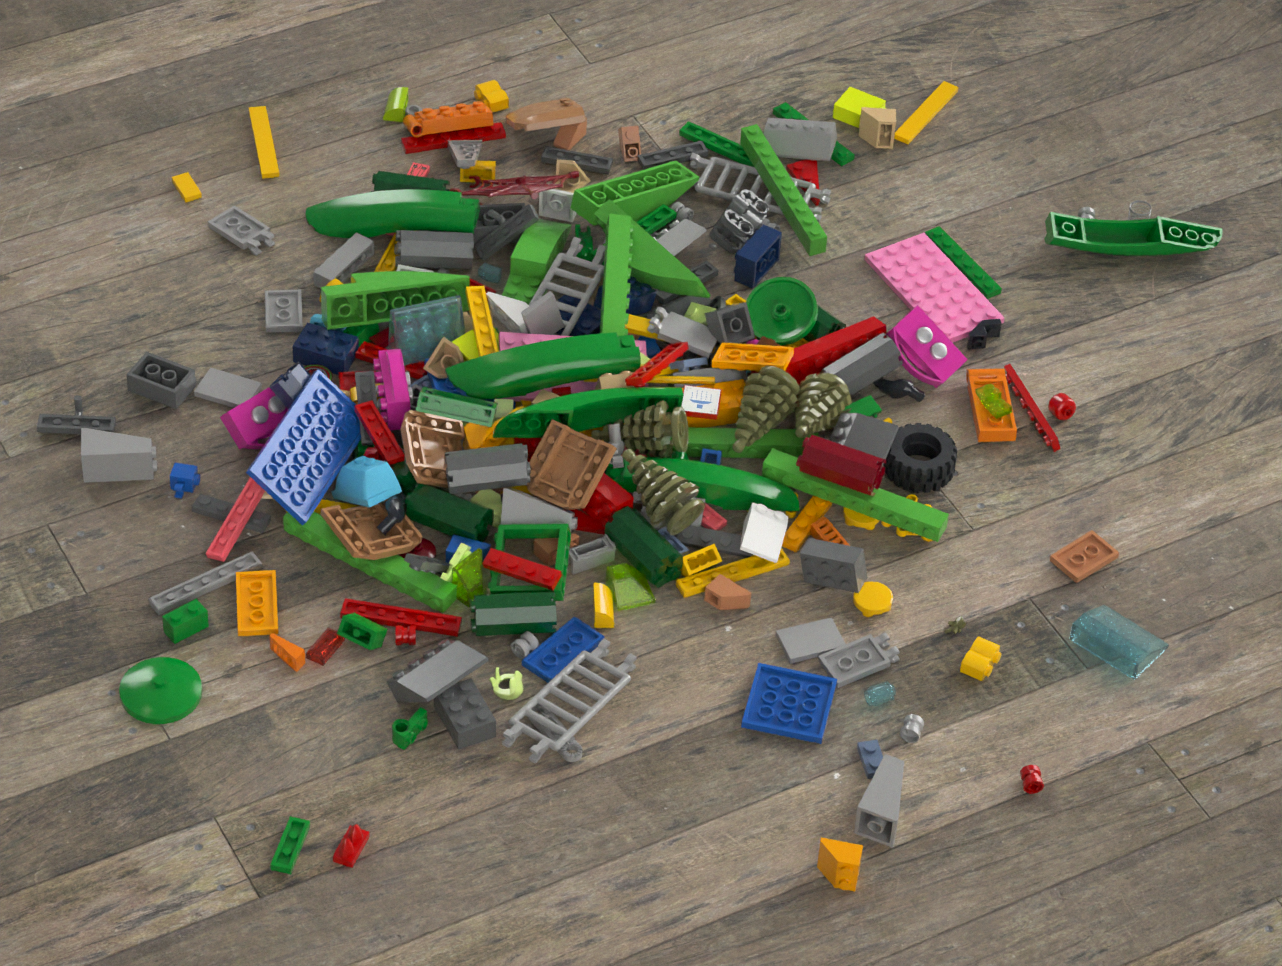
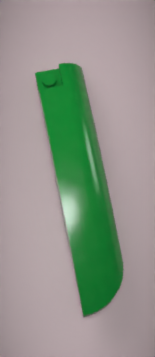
M421 189L375 191L340 197L306 208V220L309 225L311 224L316 232L339 238H351L356 233L370 238L394 233L396 230H439L474 234L480 212V200L462 198V192Z
M1050 212L1045 220L1047 234L1044 240L1048 245L1092 253L1123 256H1159L1210 250L1220 242L1223 230L1218 227L1160 216L1154 219L1098 220Z
M617 332L566 337L514 347L450 366L445 369V372L453 386L466 392V395L477 399H497L526 396L528 393L562 384L596 379L606 373L617 375L623 371L635 372L641 366L640 349L636 347L633 335L618 336Z
M622 387L568 394L510 413L496 425L493 431V438H542L552 420L562 423L577 432L602 427L610 423L614 424L619 419L623 420L624 423L626 416L632 414V418H634L636 412L646 410L647 407L652 405L656 406L658 402L663 400L669 406L666 412L671 411L672 415L674 408L681 407L684 395L681 387Z
M646 457V461L653 460L657 463V466H663L668 471L678 473L677 476L684 477L689 480L688 483L691 482L700 487L698 488L699 492L696 498L706 499V503L723 507V510H749L753 502L765 505L773 511H800L796 494L788 486L775 480L747 471L707 462L677 458ZM623 458L624 467L613 468V465L609 463L606 475L627 492H637V485L632 481V475L635 473L630 474L627 466L630 465L629 462Z

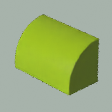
M398 87L390 92L383 120L403 122L405 109L409 101L408 87Z

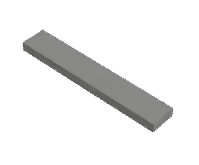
M253 552L247 553L148 598L149 604L158 615H161L235 581L236 572L262 569V562Z

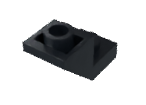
M982 320L969 333L967 349H983L986 347L987 338L1000 337L1001 320Z

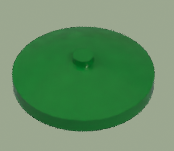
M775 277L766 280L754 288L746 300L754 335L758 340L764 336L775 340L781 346L795 343L811 331L817 320L818 305L814 293L805 283L795 278Z
M170 657L151 658L137 663L125 673L119 687L120 701L125 711L139 721L150 724L172 723L185 718L196 709L202 697V683L197 671L182 660Z

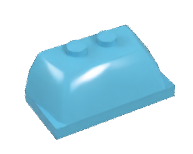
M365 456L358 457L342 466L336 479L335 490L331 491L334 499L369 508L402 492L400 484L387 462Z

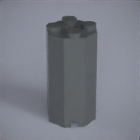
M396 230V241L398 242L394 245V255L398 256H395V267H398L399 264L415 268L472 269L473 233Z
M881 333L822 369L820 374L830 373L841 378L848 386L850 396L852 397L898 369L903 362L898 359L901 353L890 337L884 338L885 334Z
M521 443L445 452L449 493L454 494L527 485V483H530L531 474L530 463L527 461V445H522Z

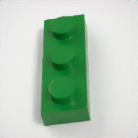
M289 817L270 864L272 871L292 874L310 828L309 820Z

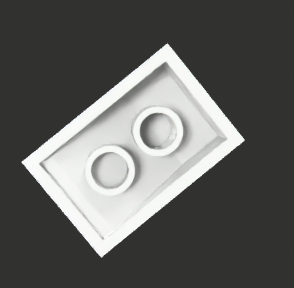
M492 292L486 293L493 315L510 332L528 333L521 314L522 311L529 307L526 302Z
M752 502L743 523L740 550L777 563L787 529L788 516L781 511H773L765 505Z

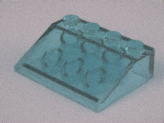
M460 295L390 310L388 350L401 349L404 365L425 361V359L430 358L443 337L452 342L465 334Z
M1106 605L1083 613L1072 624L1070 634L1071 641L1134 680L1169 647L1168 643Z

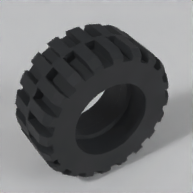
M910 423L906 424L905 427L901 426L886 457V464H883L885 473L890 481H894V484L898 487H903V490L914 491L913 493L937 491L941 487L946 486L953 478L957 460L956 443L946 431L942 432L941 428L932 427L931 424L922 425L921 423H916L912 425ZM921 455L928 457L931 460L921 461L913 459L909 456Z

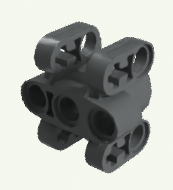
M746 189L742 190L739 195H736L710 232L711 239L729 253H736L743 247L766 217L769 206L753 192ZM756 207H761L763 212L758 211ZM729 242H734L737 247L731 246Z

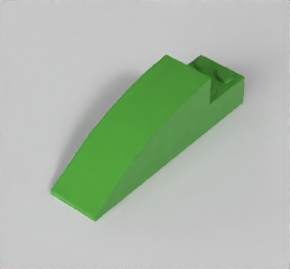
M675 160L574 190L570 208L595 226L598 225L596 222L598 219L594 213L610 199L637 222L663 204L670 206L699 181L700 177Z
M610 199L594 213L598 219L596 222L603 229L602 231L605 235L609 213L628 216ZM631 218V224H634L633 234L630 235V238L633 239L632 249H629V253L632 254L631 264H628V268H631V276L635 277L636 281L648 284L652 288L664 292L709 298L711 295L701 280Z
M539 219L523 232L511 255L510 276L502 296L523 301L529 305L559 253H562L571 230V224Z
M417 271L351 274V283L321 287L322 322L327 330L469 311L465 290L466 287L470 286V277Z

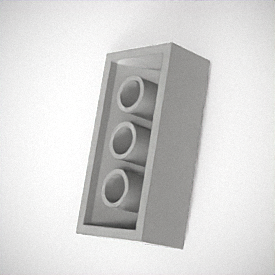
M768 118L764 129V136L777 157L830 161L837 140L836 123Z
M686 218L680 222L677 219L669 224L670 229H663L658 233V238H653L675 256L707 230Z

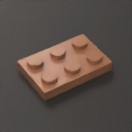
M1091 530L1050 555V561L1075 583H1078L1117 559L1119 552Z

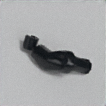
M883 377L873 383L881 392L892 399L909 396L917 402H921L925 397V392L914 387L913 382L907 379L890 381Z
M403 492L392 496L385 502L388 516L376 527L385 536L396 523H401L405 517L403 505L407 496Z

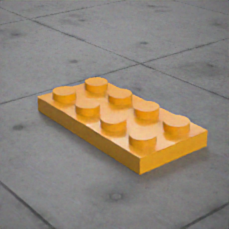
M722 342L711 361L712 368L722 370L737 369L739 371L755 370L759 372L764 366H774L785 371L794 355V347Z
M276 570L236 572L238 636L278 634Z

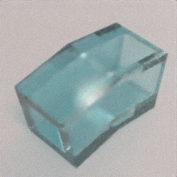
M485 262L478 268V277L498 284L502 277V268L491 266Z

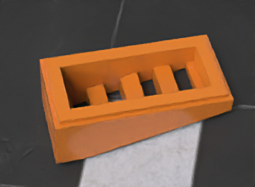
M826 517L811 524L810 535L813 538L850 546Z
M271 633L269 635L270 649L294 671L298 672L305 664V650Z

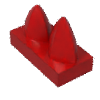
M358 824L350 825L333 855V862L353 868L370 837V832L361 829Z

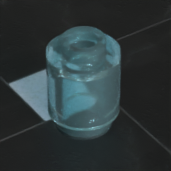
M887 681L871 686L868 690L864 691V697L869 706H878L893 701L896 695L893 684Z

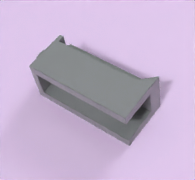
M604 534L602 538L570 548L568 564L571 563L572 575L615 559L616 546L607 534Z

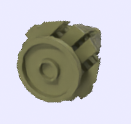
M764 366L759 373H753L751 376H748L742 394L741 412L738 414L739 419L736 423L737 429L734 435L735 439L738 440L732 446L735 452L741 453L745 446H751L756 440H759L764 434L768 433L770 428L776 427L796 410L798 404L794 403L797 401L796 396L800 389L796 380L789 373L774 366Z
M815 373L806 376L805 380L801 381L799 385L800 391L796 396L797 401L795 402V404H798L795 410V434L799 438H804L805 436L835 427L841 413H849L851 409L844 410L846 406L852 403L848 386L841 378L830 373L818 375Z
M663 400L658 402L656 406L652 405L647 407L646 410L636 412L634 418H632V414L626 416L624 423L623 420L619 419L614 424H620L621 441L625 443L626 448L631 449L633 452L639 449L638 453L643 455L648 453L651 457L672 458L673 444L678 452H686L688 448L689 430L684 408H674L671 415V411L666 412L669 406ZM605 425L601 431L593 430L591 437L596 440H604L606 443L610 442L608 426Z
M631 449L623 452L622 457L630 464L627 466L629 473H635L632 475V481L637 485L636 490L638 494L641 493L643 507H646L647 516L651 517L650 522L653 527L661 528L667 525V532L674 536L689 527L700 516L705 508V503L700 499L694 498L697 496L698 488L700 487L691 482L688 483L689 480L677 476L678 473L668 471L663 466H657V463L653 460L646 461L647 458L643 455L636 456Z

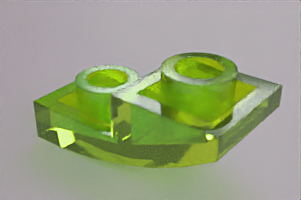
M991 383L975 389V393L982 404L996 419L1012 413V406L1001 398V391Z

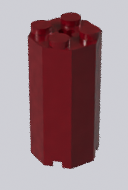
M811 435L810 438L805 437L802 445L804 451L802 456L799 455L796 466L800 467L799 471L870 496H875L876 493L872 491L874 488L878 489L885 473V467H882V463L886 464V459L815 435Z

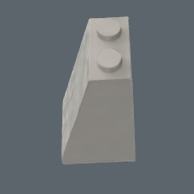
M81 428V461L84 483L154 479V472L157 471V460H153V458H156V446H152L151 438Z
M506 487L503 490L500 525L568 524L571 533L577 529L578 517H575V512L564 510L512 487Z
M884 755L857 807L854 828L855 834L892 848L895 844L904 769L903 760Z

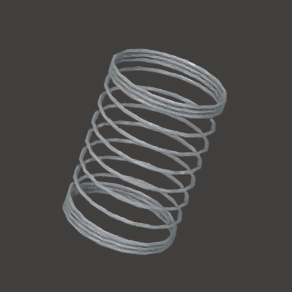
M1143 200L1132 202L1129 207L1128 220H1132L1129 216L1130 214L1145 219V217L1140 216L1150 215L1151 205ZM1134 203H1145L1149 205L1150 211L1146 214L1135 213L1136 211H1132L1131 206Z

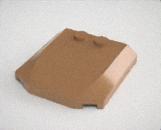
M570 98L534 103L509 112L506 115V123L515 130L524 129L525 131L586 122L582 106Z
M407 411L402 422L401 434L406 463L417 483L448 488L445 452L462 450L461 439L465 437L463 422L419 411Z
M552 420L529 462L531 469L530 483H527L526 486L533 496L564 510L585 508L617 448Z
M388 499L370 508L357 506L341 510L339 505L322 508L320 514L353 558L377 560L407 553L420 544L423 537L406 514L403 521L399 524L396 523L386 536L376 528L388 516L385 502Z

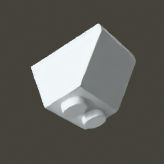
M557 189L540 192L539 215L573 222L576 212L570 207L574 193Z

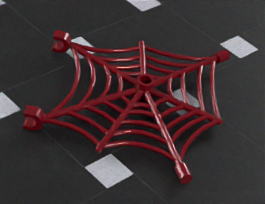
M573 171L565 175L555 176L524 175L523 177L481 180L477 175H470L469 179H474L476 183L471 184L469 188L475 189L462 192V196L478 195L491 198L502 195H530L532 199H537V193L555 188H563V182L567 178H579V172ZM562 179L560 184H555L558 180ZM485 184H490V186L483 188ZM458 188L449 189L452 192H461Z

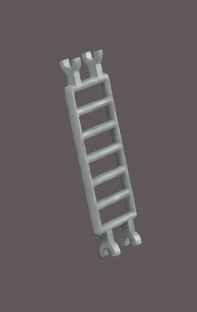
M692 153L690 156V160H693L690 163V168L696 169L700 167L705 169L699 181L693 185L696 186L695 190L697 192L733 201L748 173L758 175L750 190L755 195L763 181L755 167L718 157H711L708 160L701 158L695 153ZM715 164L725 166L714 188L705 187L704 184ZM731 169L741 171L730 193L720 191ZM790 177L796 187L799 186L807 189L803 197L807 204L810 198L813 197L820 199L824 204H829L831 190L815 189L816 185L814 183ZM768 191L764 202L769 206V211L784 215L778 206L770 204L773 196ZM809 207L817 221L820 222L822 208Z
M577 237L572 239L571 246L566 254L559 253L529 303L530 306L540 299L546 289L581 299L577 307L556 301L559 310L573 314L569 322L562 320L563 328L565 329L561 336L570 335L604 275V266L601 264L605 258V246L599 245L593 261L590 262L576 257L583 248V245L580 244L581 239ZM562 261L595 270L597 273L592 279L560 269L559 266ZM554 275H558L589 285V287L583 293L551 283L550 281Z
M603 639L592 653L585 650L582 651L509 719L508 723L512 728L507 729L503 733L506 739L502 741V745L510 748L516 738L522 733L535 739L539 743L530 748V752L533 754L529 757V760L535 764L549 748L558 751L630 682L631 676L627 673L636 668L633 662L637 659V656L630 653L618 668L601 659L606 657L610 651L607 649L610 646V641ZM587 660L620 680L613 684L580 664ZM575 671L609 691L602 696L568 675ZM563 682L595 700L596 703L590 707L558 689L556 686ZM551 693L585 714L577 718L544 698ZM538 704L573 725L566 730L532 709ZM527 716L561 737L553 741L523 724L520 720Z

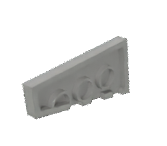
M448 140V149L457 167L469 169L470 166H475L482 148V140Z

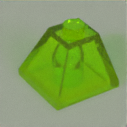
M480 548L476 549L452 568V583L457 585V600L467 607H470L469 600L474 599V595L483 594L482 549Z
M627 563L606 568V585L612 591L613 601L618 611L656 603L646 578L636 568Z

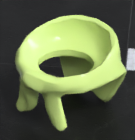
M496 667L495 678L491 677L489 679L495 695L506 700L518 698L523 692L522 674L516 670L514 674H503L500 676L499 667ZM510 679L508 689L499 688L501 681Z

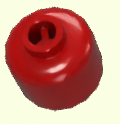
M1058 393L1050 399L1048 408L1057 419L1067 420L1075 413L1076 404L1067 394Z

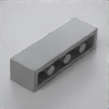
M358 233L354 234L331 257L327 258L320 267L315 269L313 273L314 286L321 289V287H325L335 278L344 283L351 277V274H354L374 255V241Z

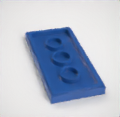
M574 616L522 660L521 665L549 683L582 651L585 650L591 653L596 649L599 643L605 639V636Z

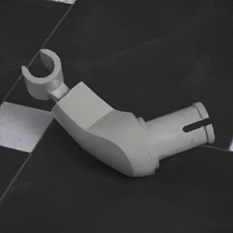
M620 424L607 425L610 440L608 443L617 448L609 463L613 465V468L624 467L621 455L624 452L625 443L621 441Z

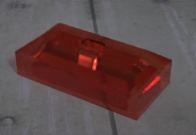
M328 627L306 652V658L324 666L342 645L345 638L338 635L337 631Z

